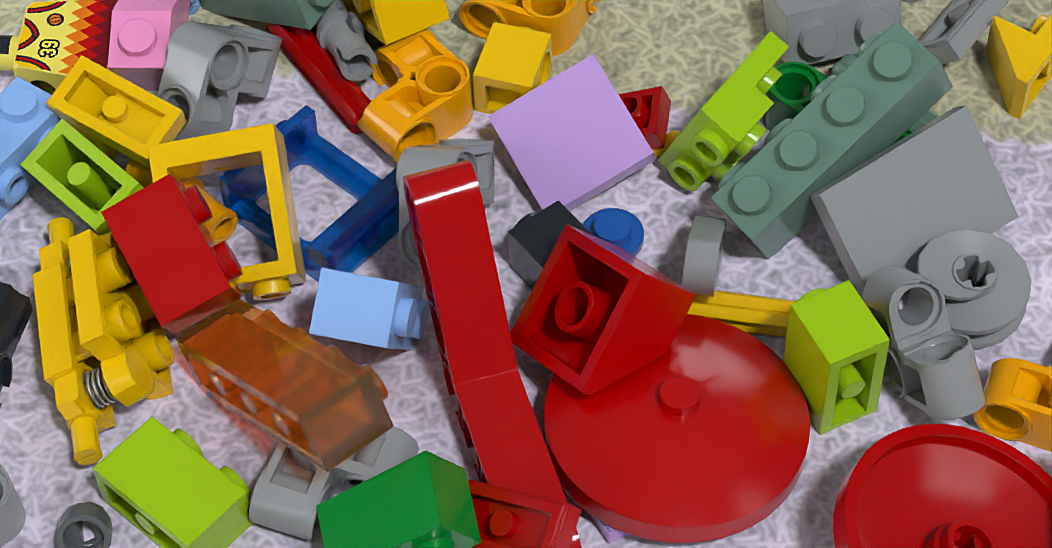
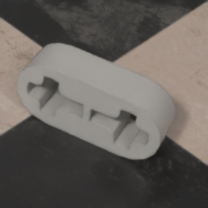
M700 215L694 216L687 242L682 286L696 295L714 297L724 249L726 219Z

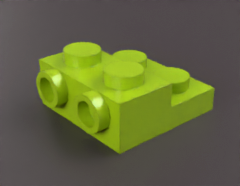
M772 31L763 38L657 160L669 171L673 180L682 188L696 191L710 175L720 183L722 177L748 153L767 131L758 122L774 104L765 93L782 75L773 65L789 48Z

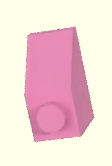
M118 0L112 10L107 68L146 91H158L167 59L169 40L180 25L189 22L190 0Z

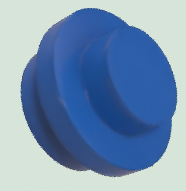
M619 208L601 209L591 214L583 224L593 236L617 245L633 256H636L642 249L644 243L643 225L629 211Z

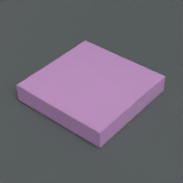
M594 53L488 116L542 210L559 200L571 211L657 160Z

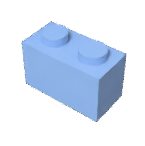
M321 268L309 334L382 348L411 350L414 338L422 339L429 316L428 301L421 300L423 287Z

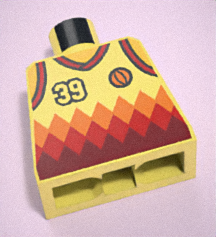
M50 0L31 3L26 7L20 35H0V71H14L15 78L19 76L52 95L81 55L108 69L112 10L118 0Z

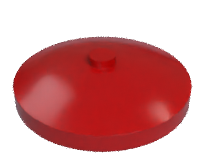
M687 314L665 355L590 396L580 392L554 373L545 396L543 438L564 490L583 509L605 524L630 535L668 543L706 542L737 534L761 522L779 508L796 486L803 470L809 444L810 417L806 398L801 386L785 362L771 348L746 331L731 324L700 315Z
M921 424L902 428L874 443L844 479L836 498L833 513L835 548H1052V477L1028 456L1013 446L974 429L950 424Z

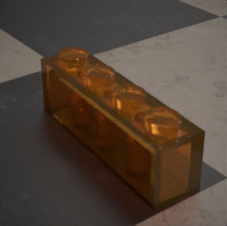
M238 299L176 339L198 387L207 396L326 472H329L394 427L383 402L388 398L386 386L371 366L367 364L360 366L347 359L335 346L329 345L326 347L313 340L303 328L297 327L294 329L281 322L269 309L262 311L246 301Z

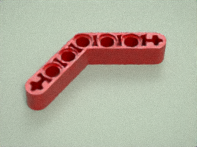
M465 160L403 176L405 199L449 396L456 394L458 411H455L466 445L468 449L472 447L475 449L477 464H474V468L479 482L567 502L518 371L483 199L473 165L470 160ZM577 528L570 548H582Z

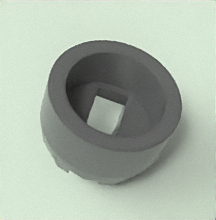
M91 501L69 506L58 522L56 534L58 548H109L113 531L111 518L102 506ZM82 521H89L91 523L95 538L84 542Z

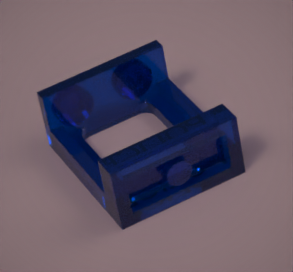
M305 105L291 118L275 125L284 136L289 172L298 165H309L357 199V202L313 241H306L300 237L305 273L319 283L321 268L353 273L399 232V191L396 181L397 168L384 179L376 176L321 137L317 130L315 110ZM263 164L225 171L218 178L223 205L237 214L235 216L238 217V223L277 252L272 217L256 204L258 198L267 191Z

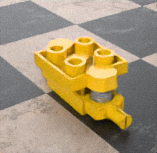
M58 217L52 219L47 224L50 244L39 249L41 271L33 274L44 380L54 387L56 408L66 419L67 427L72 432L73 460L81 465H91L97 463L102 458L99 433L115 426L113 403L115 401H120L126 407H130L143 398L153 400L174 393L170 366L174 364L175 357L171 343L165 335V328L161 327L112 232L98 236L91 229L74 235V222H71L69 218Z

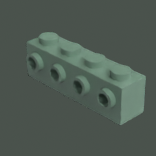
M898 21L893 23L885 32L878 31L872 34L859 48L857 59L839 76L831 75L822 81L812 93L811 102L794 119L788 118L777 124L767 135L764 142L765 146L747 163L741 162L732 167L722 177L718 186L719 190L710 198L768 259L771 258L818 215L809 196L810 194L891 146L953 87L941 62Z

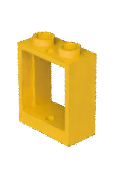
M273 123L147 146L153 183L168 174L173 175L179 180L263 164L278 260L241 267L243 275L236 278L235 281L242 294L252 292L254 300H268L290 295V285L307 282L284 136Z

